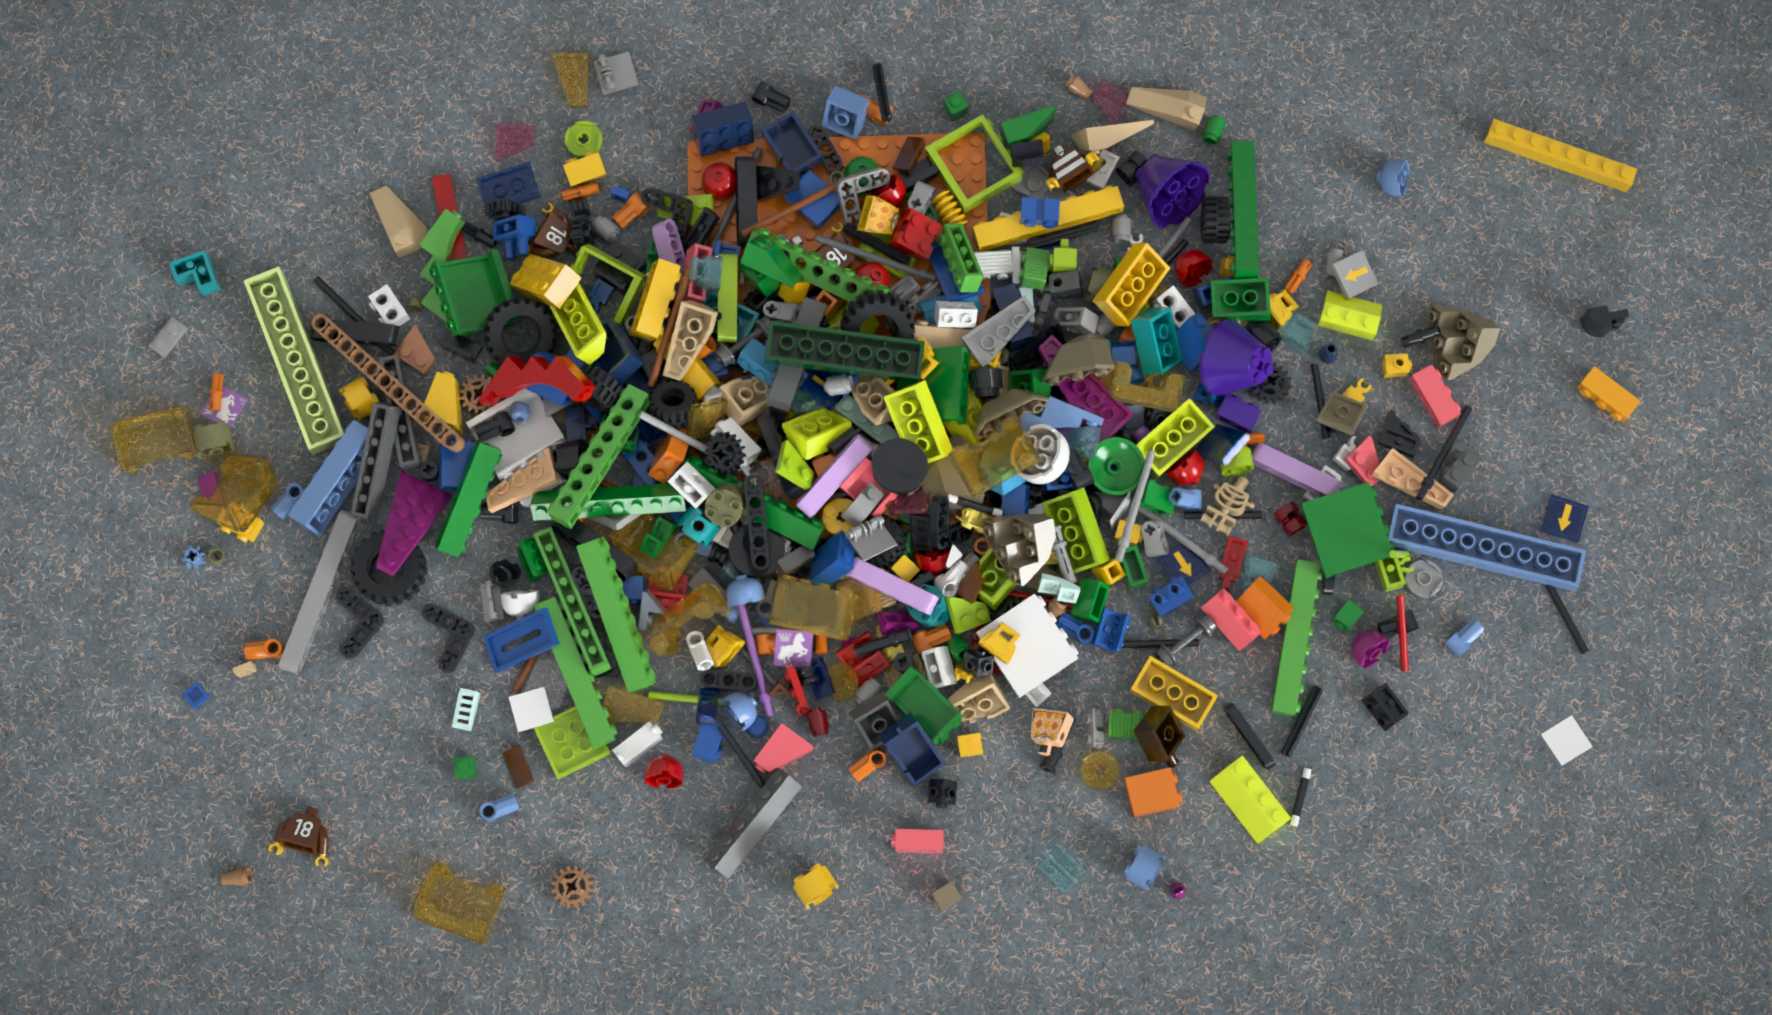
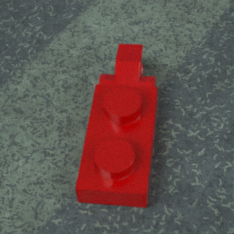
M1229 536L1222 564L1229 568L1225 575L1221 572L1219 573V578L1223 579L1221 589L1224 588L1226 591H1229L1231 582H1236L1237 578H1239L1248 545L1247 540Z
M788 662L785 664L787 670L784 671L787 682H792L793 688H790L793 699H797L795 709L798 715L802 717L810 713V709L793 662Z

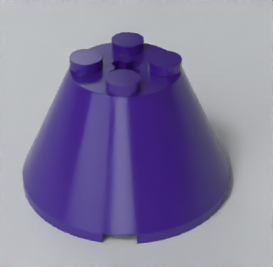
M1157 154L1150 156L1149 160L1135 174L1149 217L1156 226L1161 228H1167V225L1170 224L1177 225L1183 222L1186 217H1189L1201 204L1206 195L1204 192L1206 184L1210 183L1209 171L1203 164L1195 161L1158 156Z
M1223 320L1219 322L1206 337L1205 342H1207L1205 352L1200 355L1199 369L1202 384L1208 392L1217 396H1223L1259 385L1265 381L1268 375L1273 373L1274 367L1271 364L1270 348L1263 345L1237 321Z

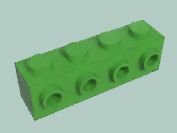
M944 224L942 232L938 237V243L942 247L944 258H946L949 264V270L953 274L954 283L957 285L959 292H978L983 273L962 224Z

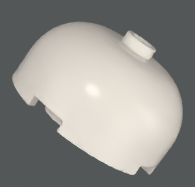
M1046 424L1031 426L1029 431L1022 437L1019 436L1015 441L1011 452V464L1015 467L1017 474L1026 481L1034 484H1046L1057 479L1066 469L1070 456L1069 446L1065 437L1053 427ZM1029 450L1034 454V456H1032L1029 453H1026V451Z

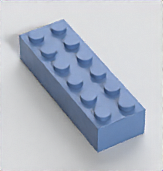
M355 420L346 427L345 433L335 443L334 449L324 459L323 465L313 475L312 481L302 491L301 497L291 507L288 514L298 524L318 537H321L357 484L368 428Z

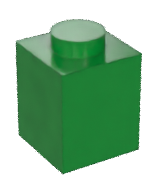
M960 90L943 99V107L952 122L969 113V105Z
M1348 600L1332 619L1335 622L1334 626L1340 631L1345 630L1348 632L1364 611L1351 600Z
M473 755L453 758L455 778L458 780L478 778L477 762Z

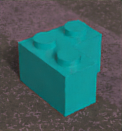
M205 250L169 262L174 279L180 286L195 281L198 290L203 296L222 290L211 257Z

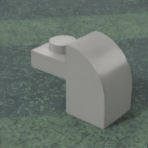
M869 482L841 517L854 528L859 526L885 494Z

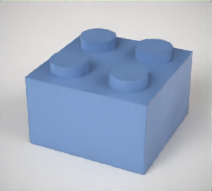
M835 86L827 99L821 126L856 140L864 126L869 99Z

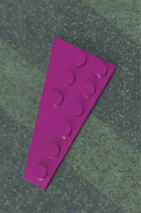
M1053 335L1038 348L1047 368L1056 351L1062 346ZM1089 373L1081 381L1065 378L1057 385L1066 403L1104 418L1102 426L1097 424L1096 428L1085 424V419H1083L1080 426L1091 450L1101 441L1111 438L1134 415L1092 373Z
M401 470L376 568L394 576L449 503L451 494L438 490L437 487Z

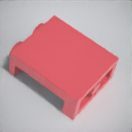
M865 457L841 484L840 488L855 500L866 485L871 482L885 494L869 513L873 517L876 515L880 516L886 509L885 505L888 501L892 502L898 494L890 493L877 484L871 472V461Z

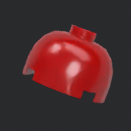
M716 162L709 165L702 175L701 185L706 195L712 194L713 198L719 201L730 199L734 195L737 186L735 170L724 162Z
M892 174L887 184L878 187L875 191L872 189L868 196H876L894 207L900 208L903 205L902 201L906 197V185L899 174L897 176Z
M1193 249L1183 252L1177 258L1175 275L1186 287H1194L1203 281L1199 278L1204 274L1209 275L1213 267V261L1207 254L1199 250Z
M874 261L865 262L855 270L856 275L860 277L866 276L877 285L882 284L888 288L890 286L889 272L880 263ZM852 283L853 289L857 290L856 284Z
M1192 449L1186 452L1176 464L1174 463L1166 470L1168 477L1178 485H1188L1190 483L1195 485L1202 479L1200 475L1204 471V461L1199 452Z
M951 546L942 550L936 549L932 553L914 550L916 565L925 573L931 572L933 576L939 575L947 569L946 562Z
M661 754L651 759L646 766L644 774L645 783L658 789V785H668L666 789L680 787L684 778L681 763L669 754Z

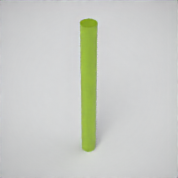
M1392 550L1389 553L1391 558H1405L1410 555L1406 550Z
M649 691L648 699L725 706L724 703L720 704L722 698L653 691Z

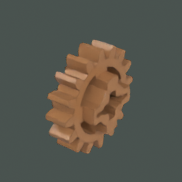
M475 374L474 380L468 377L469 383H462L465 389L459 390L460 394L463 395L460 397V401L464 402L463 407L468 408L470 414L475 411L476 416L480 412L493 407L490 405L480 406L482 404L478 401L479 397H477V394H482L492 380V377L486 379L484 374L481 375V378H478ZM468 393L472 395L471 402L468 400Z
M567 866L566 872L560 869L561 875H554L557 881L551 882L555 886L551 893H557L554 899L556 901L561 899L559 905L563 906L567 903V908L570 909L572 904H574V907L578 909L579 903L585 906L584 900H591L588 894L589 892H594L590 888L594 882L588 880L591 877L590 874L584 875L586 872L584 868L579 871L578 866H575L574 870ZM570 874H576V875H575L573 878H571V879H566V878H565L566 876H568V875H570ZM583 879L586 885L585 891L582 889L581 882L583 881ZM576 882V891L571 890V892H569V884H574ZM560 884L564 887L563 895L560 892ZM572 896H580L577 900H570Z

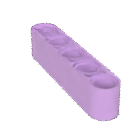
M666 219L652 227L657 252L660 259L680 265L679 271L682 272L681 276H683L686 257L678 229L672 219ZM681 280L675 283L674 290H676L673 301H675Z
M857 434L814 481L811 488L798 499L795 505L809 518L815 515L871 452L873 446L860 434Z
M1258 443L1252 453L1255 466L1319 497L1338 492L1342 485L1336 478L1263 443Z
M854 557L853 569L845 574L929 616L939 599L937 596L857 557Z

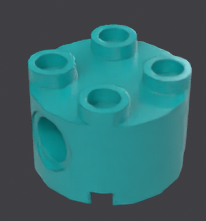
M690 505L677 522L678 527L684 526L681 529L698 543L704 541L703 546L706 547L721 530V526L716 525L706 517L705 508L702 505H699L696 509ZM696 521H702L704 528L698 527Z
M921 585L919 588L937 596L939 599L930 616L906 605L910 615L914 620L928 628L944 625L950 618L946 597L938 588L932 585Z

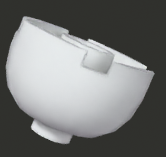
M522 590L505 592L501 594L502 607L507 614L516 616L517 620L535 612L533 605L540 603L539 590H529V593Z

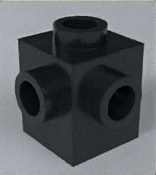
M1152 398L1150 406L1145 409L1144 413L1149 427L1155 429L1173 413L1174 408L1169 402Z
M982 648L964 651L963 670L973 674L976 678H984L985 675L993 674L994 655Z
M930 779L928 803L936 804V808L944 809L947 808V805H956L957 781Z

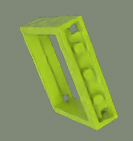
M983 114L925 147L926 156L933 165L936 164L938 167L939 176L948 190H951L950 193L955 195L954 199L958 201V205L964 214L1022 181V168L1012 167L1011 151L1008 148L1005 149L1002 137L999 133L996 134L994 132L991 120L989 118L986 119ZM982 126L1012 174L967 199L937 152Z
M590 244L581 246L580 250L576 253V262L570 266L579 276H581L589 256L592 254L634 277L614 318L615 322L624 327L625 321L629 317L648 276Z

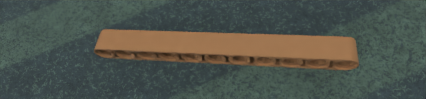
M323 314L313 317L312 327L443 446L453 452H459L464 448V439L336 323ZM351 345V348L346 351L347 347ZM364 356L363 361L359 363L360 358ZM377 368L376 373L372 374V371ZM390 379V383L385 386L386 381ZM403 391V395L398 398V394ZM416 403V407L411 410V406ZM429 414V419L424 422L425 416ZM443 426L442 431L437 433L438 428ZM456 438L455 444L451 445L452 439Z

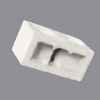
M387 284L368 296L371 300L369 305L374 313L379 312L381 315L379 318L381 323L400 326L410 320V317ZM382 298H386V303L380 305L379 301ZM397 313L395 319H389L390 314Z
M1173 285L1155 298L1152 304L1154 305L1153 307H1167L1164 305L1163 299L1167 298L1170 301L1169 307H1171L1177 331L1195 313ZM1175 313L1181 315V322L1175 319Z
M936 301L934 320L938 327L976 328L977 308L973 302Z

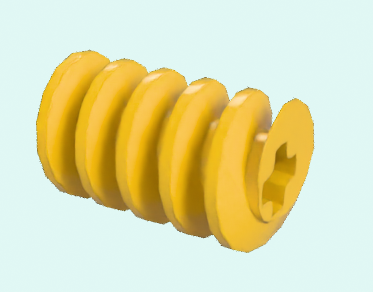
M951 190L944 191L933 198L932 205L936 206L935 211L939 213V218L943 219V225L962 224L965 227L969 224L968 221L962 222V219L965 218V214L959 215L962 209H955L959 204L958 201L952 202L955 195L948 196Z

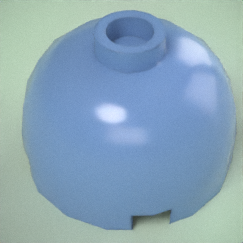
M1392 159L1383 165L1382 170L1378 171L1377 181H1380L1382 190L1388 195L1404 196L1408 182L1405 183L1406 175H1409L1408 160Z
M746 574L736 576V580L731 582L726 590V600L729 607L765 599L762 584L755 578H747Z
M734 692L720 700V704H725L723 710L733 725L736 726L738 724L741 727L739 731H745L754 723L757 716L755 708L757 703L752 696L747 697L744 693Z

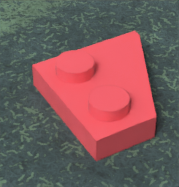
M1369 435L1343 460L1363 484L1369 482L1370 486H1373L1379 479L1371 475L1380 463L1372 437Z

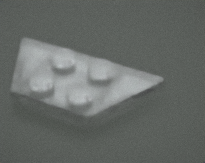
M549 649L539 654L525 692L544 687L551 710L562 707L568 687L552 649Z

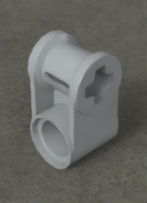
M918 181L908 200V208H912L925 215L936 194V187Z
M775 301L766 302L763 306L764 317L771 321L792 323L793 319L797 320L798 314L796 310L798 305Z
M1158 519L1145 522L1142 525L1141 531L1147 557L1167 555L1169 548L1163 523Z

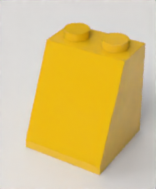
M443 371V373L436 372L425 404L452 429L462 435L463 415L462 402L460 401L461 394L459 392L461 387L453 374ZM430 415L425 416L424 420L427 421Z

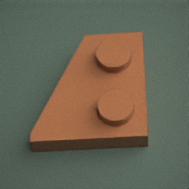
M415 325L393 354H397L401 361L425 376L436 361Z

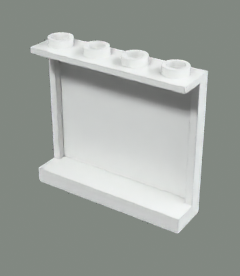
M525 388L511 398L501 401L466 422L475 439L479 440L474 426L492 420L497 413L503 411L508 412L511 417V406L515 402H524L530 406L531 412L527 421L520 423L515 422L511 418L516 428L511 435L505 437L499 435L484 441L501 450V461L494 468L501 482L504 480L508 481L517 470H523L530 464L529 461L533 458H539L547 448L554 453L556 444L567 442L552 416L547 417L545 415L544 403L539 395Z
M1035 594L976 632L979 639H981L990 630L996 631L1000 623L1004 622L1020 634L1017 641L1014 642L1016 649L1009 664H1004L994 656L995 663L1019 698L1078 659L1076 655L1079 654L1073 644L1069 645L1066 641L1068 636L1062 628L1058 629L1055 622L1057 620L1052 612L1048 613L1044 608L1046 603L1040 595L1037 597ZM1003 631L1000 632L1007 640L1010 641L1012 639Z

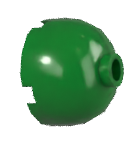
M866 156L856 157L847 164L844 176L857 174L879 166L872 158ZM881 172L879 173V176H878V177H875V178H878L880 181H881ZM861 177L858 181L861 187L865 186L868 182L867 177ZM872 189L857 194L865 195L867 193H870Z

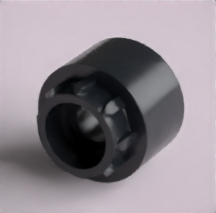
M1256 321L1247 328L1254 337L1270 348L1271 351L1282 340L1281 334L1270 322Z
M982 368L969 371L970 391H974L976 398L988 399L996 398L1000 395L999 390L1003 389L1002 369Z

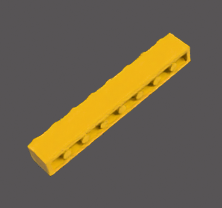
M1493 119L1484 140L1486 144L1623 192H1627L1632 186L1637 172V168L1497 119Z
M1112 185L1103 187L1100 191H1088L1083 196L1076 197L1074 195L1066 198L1065 201H1061L1058 227L1044 228L1041 225L1026 227L1024 224H1020L1021 211H1016L1008 217L999 216L994 218V221L976 223L973 226V235L978 251L984 252L1122 213L1124 204L1118 186L1112 187Z

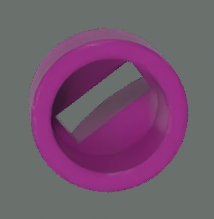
M1177 882L1171 885L1169 891L1173 898L1180 899L1185 895L1186 889L1182 883ZM1181 886L1183 890L1174 894L1173 891Z

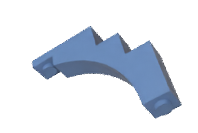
M1050 396L1041 418L1024 412L1017 423L1015 431L1002 426L998 427L989 440L979 464V468L982 469L981 473L988 475L989 468L1009 457L1019 436L1022 437L1030 430L1029 427L1046 424L1054 429L1080 428L1083 419H1085V424L1096 428L1097 424L1102 426L1104 418Z

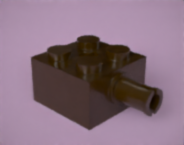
M1151 706L1133 732L1148 761H1166L1168 767L1174 768L1179 763L1174 752L1186 736L1171 706Z

